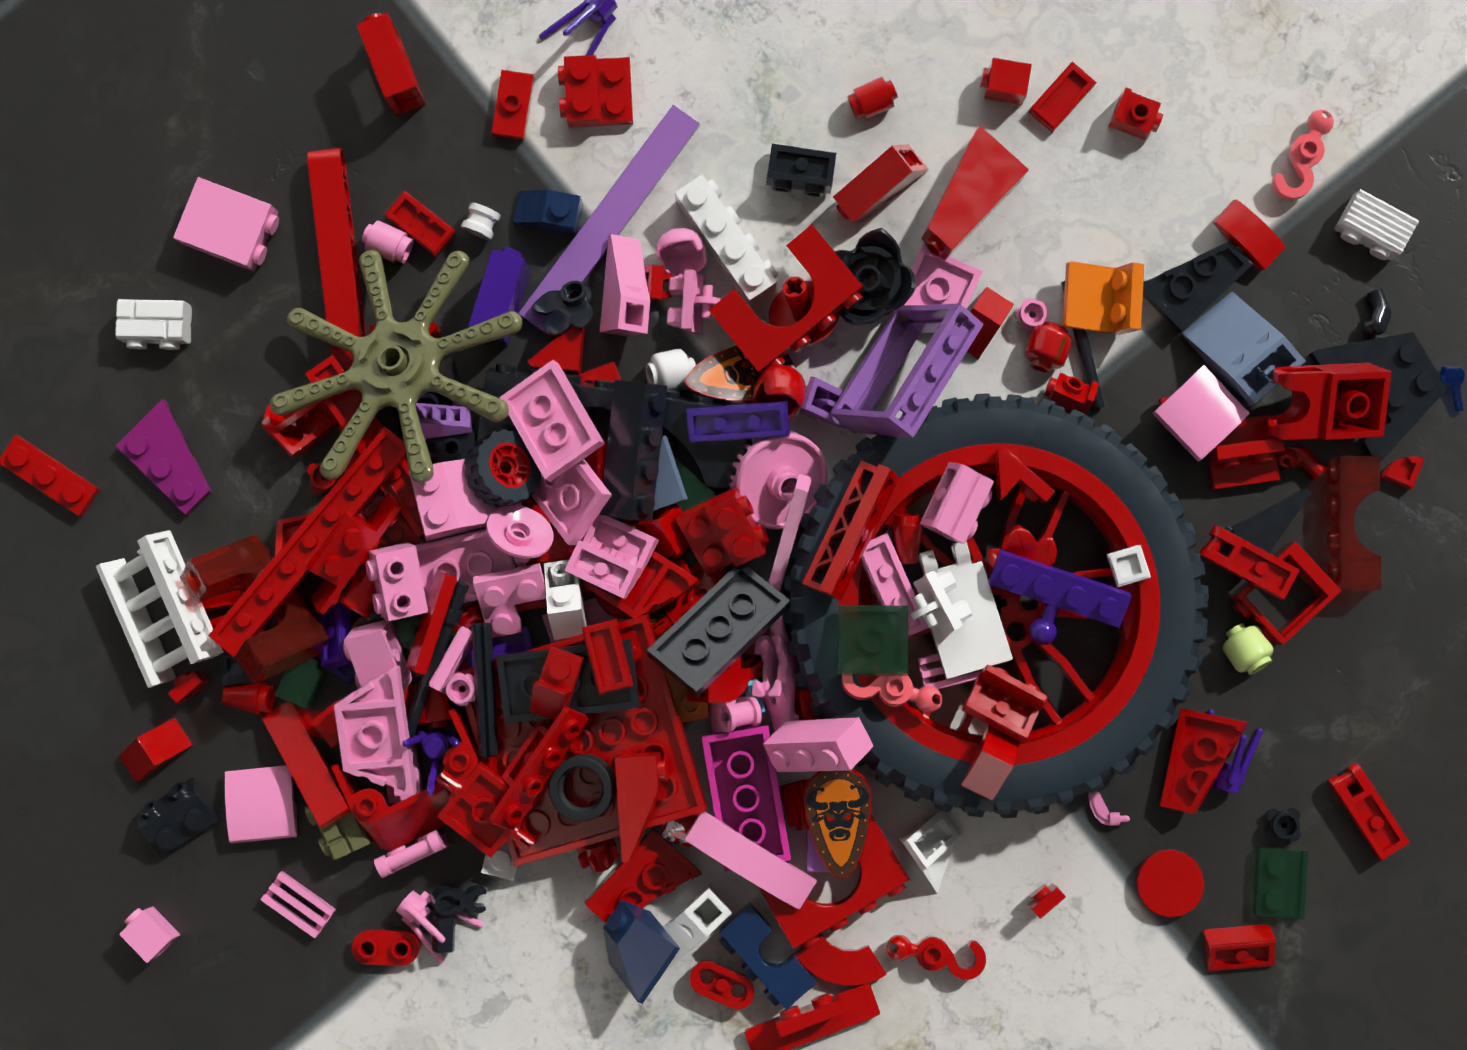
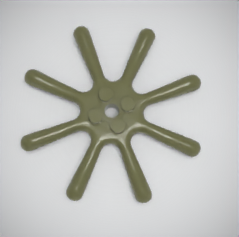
M368 250L360 256L359 264L376 318L375 329L367 336L358 337L302 308L291 310L287 316V324L290 328L350 352L353 356V364L348 371L274 395L270 401V408L275 415L285 416L348 390H359L361 392L362 402L320 465L322 476L326 479L335 480L345 471L375 415L385 407H395L399 413L411 478L415 482L426 483L433 477L434 468L416 411L418 399L427 392H437L493 422L503 421L509 413L507 402L441 375L439 365L450 354L518 333L522 328V318L517 312L509 311L439 339L433 338L429 334L430 325L468 269L469 257L462 251L452 252L447 257L415 316L407 322H398L393 317L381 255L375 250ZM399 360L394 366H391L393 362Z

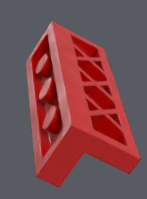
M862 460L860 461L804 578L803 585L841 602L898 482L899 477L890 468L880 464L876 467ZM866 472L872 473L873 477L865 493H863L860 484ZM859 504L849 525L846 517L849 507ZM844 535L834 556L831 545L835 538ZM830 565L822 584L814 582L819 570Z

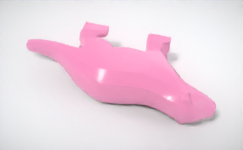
M783 615L770 626L769 636H760L755 641V654H762L763 666L762 682L757 680L753 682L752 696L763 698L770 712L772 727L775 732L786 721L799 720V716L794 712L795 675L797 674L798 661L796 656L789 655L787 642L791 641V638L786 630Z

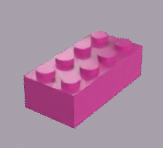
M768 724L702 736L715 818L780 859L790 861L791 855L776 769L770 762V758L763 746V743L770 738ZM723 865L724 872L732 871Z

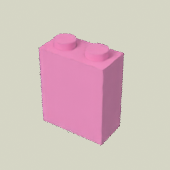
M198 177L173 238L182 245L255 272L257 265H261L266 257L267 247L265 245L269 235H273L277 230L279 224V217L277 215L279 212L271 204Z

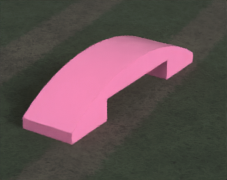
M705 811L698 815L684 838L687 842L722 865L799 910L817 882L812 876L789 862L787 863Z

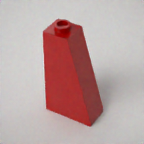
M982 126L975 131L921 238L925 242L926 248L933 255L940 256L945 261L1011 193L1029 171L1024 164Z

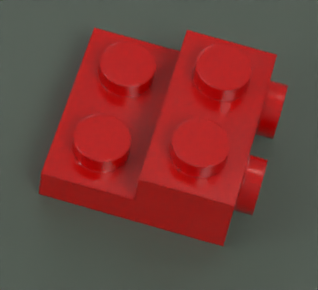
M596 55L564 56V65L558 66L559 86H565V98H559L560 117L567 118L569 128L634 124L630 57L597 59Z
M736 487L676 515L675 520L706 576L731 564L737 567L766 554V543L769 542L768 535L762 524L756 525L751 514H754L748 497L746 495L741 497Z

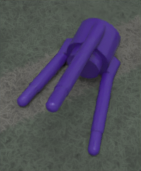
M584 0L580 5L540 33L539 38L541 40L545 39L577 15L579 16L563 31L564 36H568L587 18L595 24L602 21L603 23L586 54L593 55L609 26L616 20L612 13L618 8L615 0Z
M1209 709L1207 714L1214 715L1213 709ZM1262 728L1256 730L1240 766L1247 741V736L1241 735L1233 762L1225 763L1212 785L1213 788L1239 793L1240 784L1243 785L1246 771L1262 736Z
M438 728L432 729L427 733L420 731L418 735L408 738L402 743L404 747L419 742L423 743V752L431 759L427 785L428 795L434 793L440 759L444 757L450 744L454 747H458L460 744L455 738L454 732L447 733L443 729Z

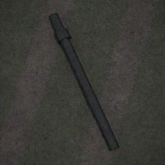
M456 582L427 674H422L407 714L410 738L415 735L432 688L429 686V682L442 661L454 626L459 625L463 611L461 607L469 585L464 582Z

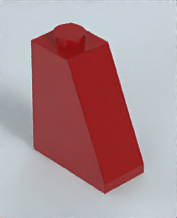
M909 144L892 145L833 196L838 203L836 209L847 221L851 220L853 223L863 221L929 169Z

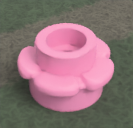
M1026 299L1022 302V306L1017 308L1016 319L1021 322L1022 328L1032 331L1034 327L1043 325L1044 322L1048 321L1047 306L1041 301ZM1030 312H1034V313H1035V317H1034V318H1031V317L1029 316V313H1030Z
M459 672L450 677V681L446 686V694L454 704L466 706L468 702L475 701L473 675H463V673ZM461 686L466 688L465 692L460 691Z

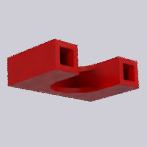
M812 224L786 245L808 272L814 285L812 306L801 320L788 326L769 325L757 316L735 289L709 309V312L759 373H762L769 366L783 365L785 363L784 356L792 350L795 353L802 350L810 343L811 339L809 336L818 328L821 332L826 330L837 320L834 316L844 307L847 310L851 309L863 298L861 293L865 289Z
M872 814L865 848L859 861V879L853 891L844 899L833 903H820L807 897L799 910L758 887L793 949L799 945L802 949L813 945L820 939L818 934L828 928L831 932L840 929L849 922L846 917L857 911L862 915L878 905L875 901L885 894L889 898L893 897L907 888L904 883L909 881L910 878Z

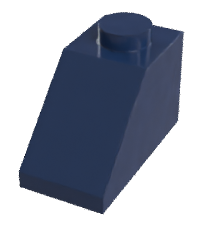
M553 190L519 191L513 224L576 236L583 210L581 196Z

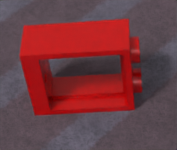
M374 13L365 17L362 23L356 25L384 98L394 114L397 116L426 105L400 35L389 14Z
M1296 541L1286 543L1274 556L1300 569L1298 575L1317 595L1281 629L1277 630L1246 597L1256 586L1245 581L1229 596L1235 602L1232 606L1243 619L1247 620L1249 618L1261 629L1265 638L1274 645H1284L1342 591Z

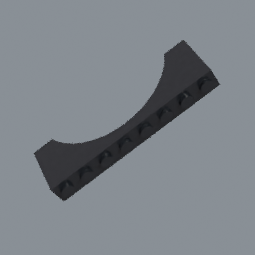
M497 363L496 368H490L486 371L483 392L499 398L539 369L530 368L528 373L516 371V366ZM565 374L584 408L612 407L614 381L595 379L594 383L582 382V377L579 375ZM667 389L663 427L678 438L688 449L702 473L706 486L731 490L729 483L733 482V480L730 479V475L735 476L737 471L733 466V462H740L737 458L738 454L745 455L746 448L744 445L747 444L748 439L689 443L686 409L746 404V402L726 399V404L713 402L712 397L700 396L698 394H693V399L680 397L679 391ZM480 415L477 440L501 429H507V431H517L509 415L501 422H493Z

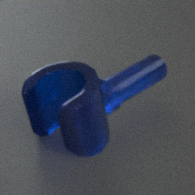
M1442 366L1440 378L1444 384H1451L1455 412L1463 411L1461 384L1464 381L1465 373L1462 368L1457 366Z

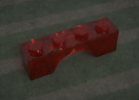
M1338 456L1330 459V464L1326 467L1325 474L1326 482L1330 484V497L1326 501V514L1328 517H1331V530L1327 532L1326 536L1327 549L1331 550V563L1327 566V575L1342 591L1381 590V556L1366 549L1359 541L1354 529V516L1358 505L1366 496L1380 490V456Z

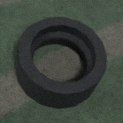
M578 754L563 761L553 771L549 782V797L554 808L563 817L573 821H590L599 817L613 803L617 792L616 777L612 768L602 758L591 754ZM576 768L591 769L601 779L602 795L597 803L590 807L575 806L567 800L564 794L563 783L565 778Z

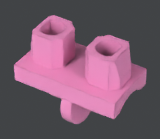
M694 269L685 270L684 275L670 278V295L683 297L682 308H669L667 314L668 325L683 329L691 334H702L703 319H711L709 309L721 300L720 298L713 297L712 285H705V275L697 274Z

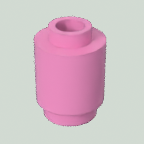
M379 220L373 225L368 224L362 236V242L365 243L366 251L375 250L380 253L381 258L392 263L397 261L402 264L405 263L414 244V240L409 238L406 232Z

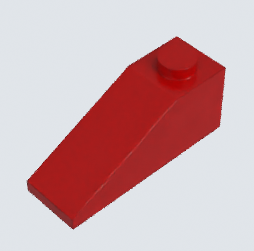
M661 752L620 754L615 758L622 862H629L635 856L662 791L663 781H668L667 761H662Z

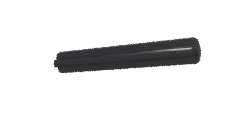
M475 623L472 625L478 755L479 757L486 758L494 757L498 754L492 625L490 623Z

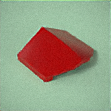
M324 400L285 416L275 415L271 411L270 405H268L261 427L292 458L314 449L339 425V422Z

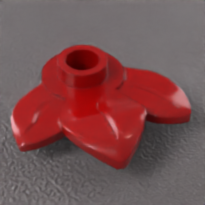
M1015 525L1010 532L1006 549H988V560L992 569L1000 549L1049 566L1055 562L1057 555L1056 545L1052 537L1036 542L1030 531L1020 525Z

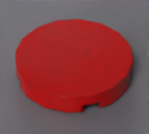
M1172 849L1158 850L1147 857L1138 867L1135 879L1137 894L1144 905L1154 913L1166 917L1183 916L1193 910L1201 900L1204 890L1203 873L1197 862L1186 853Z

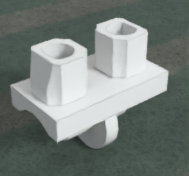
M932 571L914 582L919 594L913 597L918 607L917 611L910 614L913 621L923 616L928 628L936 625L943 638L963 627L962 623L972 616V611L966 601L961 600L952 605L946 594L957 587L951 571L937 574L935 571Z

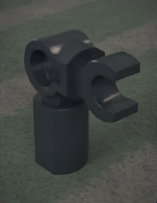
M442 885L433 890L430 899L437 911L433 915V926L445 937V942L441 943L432 936L433 952L450 953L455 950L456 916L453 913L461 912L464 908H469L475 913L486 911L483 903H473L476 895L487 893L484 886L473 885L466 891H463L462 888H451Z

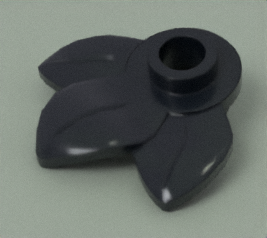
M570 281L564 284L561 290H552L543 294L534 302L531 309L535 313L547 316L545 323L546 335L558 336L567 332L571 326L583 329L589 324L593 316V310L590 306L592 294L589 287L582 282Z

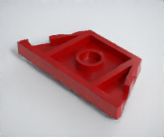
M653 551L646 567L626 599L581 579V584L632 618L646 614L650 615L697 587L701 582L698 578Z

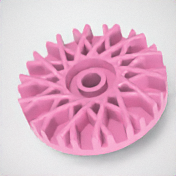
M792 430L790 431V436L763 438L761 440L752 439L753 446L749 444L744 445L748 449L745 455H737L740 462H733V466L737 471L735 476L730 475V479L733 480V482L729 483L730 488L736 487L741 497L744 495L748 497L754 514H751L756 525L762 524L767 529H784L799 474L808 476L811 479L802 516L804 513H810L813 505H816L817 501L813 495L821 484L827 485L828 470L822 452L811 440Z

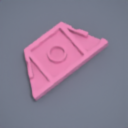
M394 666L334 705L342 766L344 772L357 777H367L373 783L381 786L387 784L403 790L404 795L413 796L416 794L417 788L411 746L404 747L402 745L403 741L410 737L400 666Z

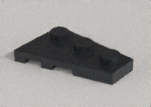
M1228 241L1192 260L1144 281L1143 297L1181 334L1242 276L1253 263L1231 241Z

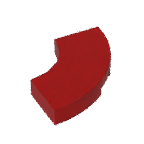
M820 935V939L813 945L805 949L800 948L794 952L799 962L812 974L835 984L863 985L887 975L869 945L858 949H841L832 945L823 935Z

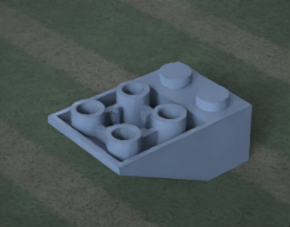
M1230 292L1181 333L1245 409L1257 403L1278 385L1272 383L1274 368L1301 366L1305 362V359L1282 333L1233 292Z

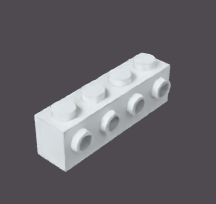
M701 174L675 192L676 203L697 233L702 237L706 246L740 295L751 307L776 290L777 281L775 278L778 277V273L769 260L763 262L756 251L760 248L750 233L743 234L738 226L741 220L731 206L725 208L719 198L722 196V193L712 179L707 182Z

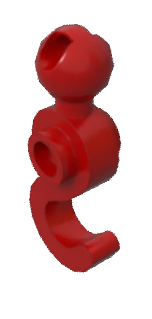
M894 935L886 944V952L892 960L904 961L909 957H916L918 963L929 971H938L947 965L949 971L955 977L963 980L979 976L986 965L985 951L976 940H970L968 943L975 955V960L967 968L960 967L957 964L954 954L948 945L937 936H926L917 944H914L904 935ZM890 943L896 944L894 950L888 949Z

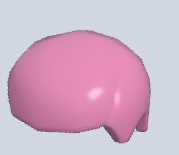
M686 228L672 229L661 236L656 246L657 259L660 260L661 266H664L665 273L680 276L684 275L685 270L694 269L698 273L707 263L705 242L693 230Z

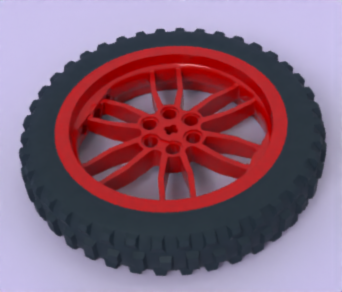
M989 393L976 394L973 401H970L968 398L957 399L954 397L943 400L942 407H937L936 405L931 408L914 438L877 434L870 439L866 436L856 444V454H851L847 460L841 459L833 468L834 478L827 485L821 484L813 495L817 501L816 505H813L810 513L803 514L799 523L803 533L799 543L793 544L790 558L794 560V565L790 571V576H785L784 590L790 592V608L784 613V623L791 624V641L787 642L789 655L797 657L800 672L795 676L799 686H807L813 702L809 707L815 717L822 715L824 719L860 718L873 747L856 765L858 767L865 764L869 766L870 769L876 772V781L886 787L893 783L904 791V797L918 802L921 797L931 800L935 804V809L949 813L953 807L961 808L963 812H967L968 816L983 817L985 811L1000 814L1002 818H1016L1018 811L1026 810L1029 813L1033 812L1037 815L1049 812L1050 805L1055 803L1067 806L1081 802V794L1085 792H1100L1110 786L1109 779L1114 775L1129 774L1138 766L1135 759L1139 755H1147L1160 743L1157 737L1160 731L1168 730L1170 725L1175 724L1180 716L1176 707L1178 704L1185 703L1194 685L1189 681L1190 675L1198 671L1204 656V652L1198 649L1199 643L1206 640L1208 620L1202 617V611L1208 607L1207 600L1209 599L1208 586L1201 585L1200 581L1206 575L1204 563L1200 553L1194 552L1193 547L1197 544L1193 525L1191 522H1183L1182 517L1185 514V510L1175 493L1168 494L1165 489L1168 484L1164 480L1163 474L1156 466L1148 469L1146 466L1147 458L1131 443L1126 446L1121 444L1122 437L1117 435L1114 429L1106 424L1096 427L1095 420L1084 413L1074 409L1069 414L1065 413L1064 407L1055 405L1054 401L1041 399L1038 404H1034L1032 398L1009 394L1006 400H1002L1001 396H990ZM1004 446L1053 490L1058 492L1056 503L1036 542L1052 537L1067 500H1071L1100 529L1108 542L1109 553L1141 544L1151 575L1150 578L1116 587L1111 568L1073 573L1088 579L1108 576V579H1112V587L1130 592L1132 596L1119 628L1120 642L1115 657L1105 676L1093 692H1090L1069 661L1051 643L1048 645H1038L1032 641L1029 635V628L1037 617L1042 616L1046 603L1036 600L1035 607L1031 611L1026 610L1020 603L1022 595L990 585L992 594L996 596V601L1002 600L1003 607L997 610L1013 657L1011 661L1022 683L1031 684L1039 689L1034 682L1021 651L1022 648L1032 643L1056 663L1083 700L1079 706L1062 718L1057 715L1047 700L1041 710L1049 719V724L1030 731L1024 743L1020 742L1014 767L993 801L960 786L983 735L969 733L968 728L973 716L964 712L959 727L953 729L931 719V713L919 711L909 702L903 706L890 707L882 702L878 693L871 699L856 700L848 696L843 690L841 683L842 672L846 664L852 659L863 657L866 661L864 668L858 670L852 676L853 682L857 686L867 687L875 679L884 675L879 665L877 641L892 640L895 637L892 632L880 633V630H877L874 605L877 604L878 599L875 593L871 594L870 581L861 561L851 578L841 602L802 583L861 460L876 467L878 464L888 467L899 477L870 540L886 533L891 523L894 522L895 514H909L907 507L926 493L933 495L949 462L965 465L982 475H996L994 453L998 448ZM866 472L860 484L863 493H865L873 477L872 473ZM1019 488L1004 520L998 548L1006 549L1008 536L1015 526L1017 516L1025 499ZM859 504L849 507L846 517L849 525ZM923 532L920 544L925 552L933 550L937 564L941 568L955 564L936 548ZM844 535L835 538L831 545L834 556ZM972 536L966 541L971 562L974 564L982 561L987 579H989L992 567L990 563L984 561ZM830 565L819 570L814 582L822 584ZM913 590L915 596L919 594L917 590ZM1059 608L1056 618L1066 619L1088 618ZM1012 622L1018 623L1023 629L1022 638L1016 642L1012 641L1007 635V628ZM926 628V629H924V630H922V631H920V632H918V633H915V634H913V635H911V636H909V637H907V638L916 637V636H919V635H923V634H926V633H930L931 630H930V628ZM937 675L934 683L946 680L945 675Z

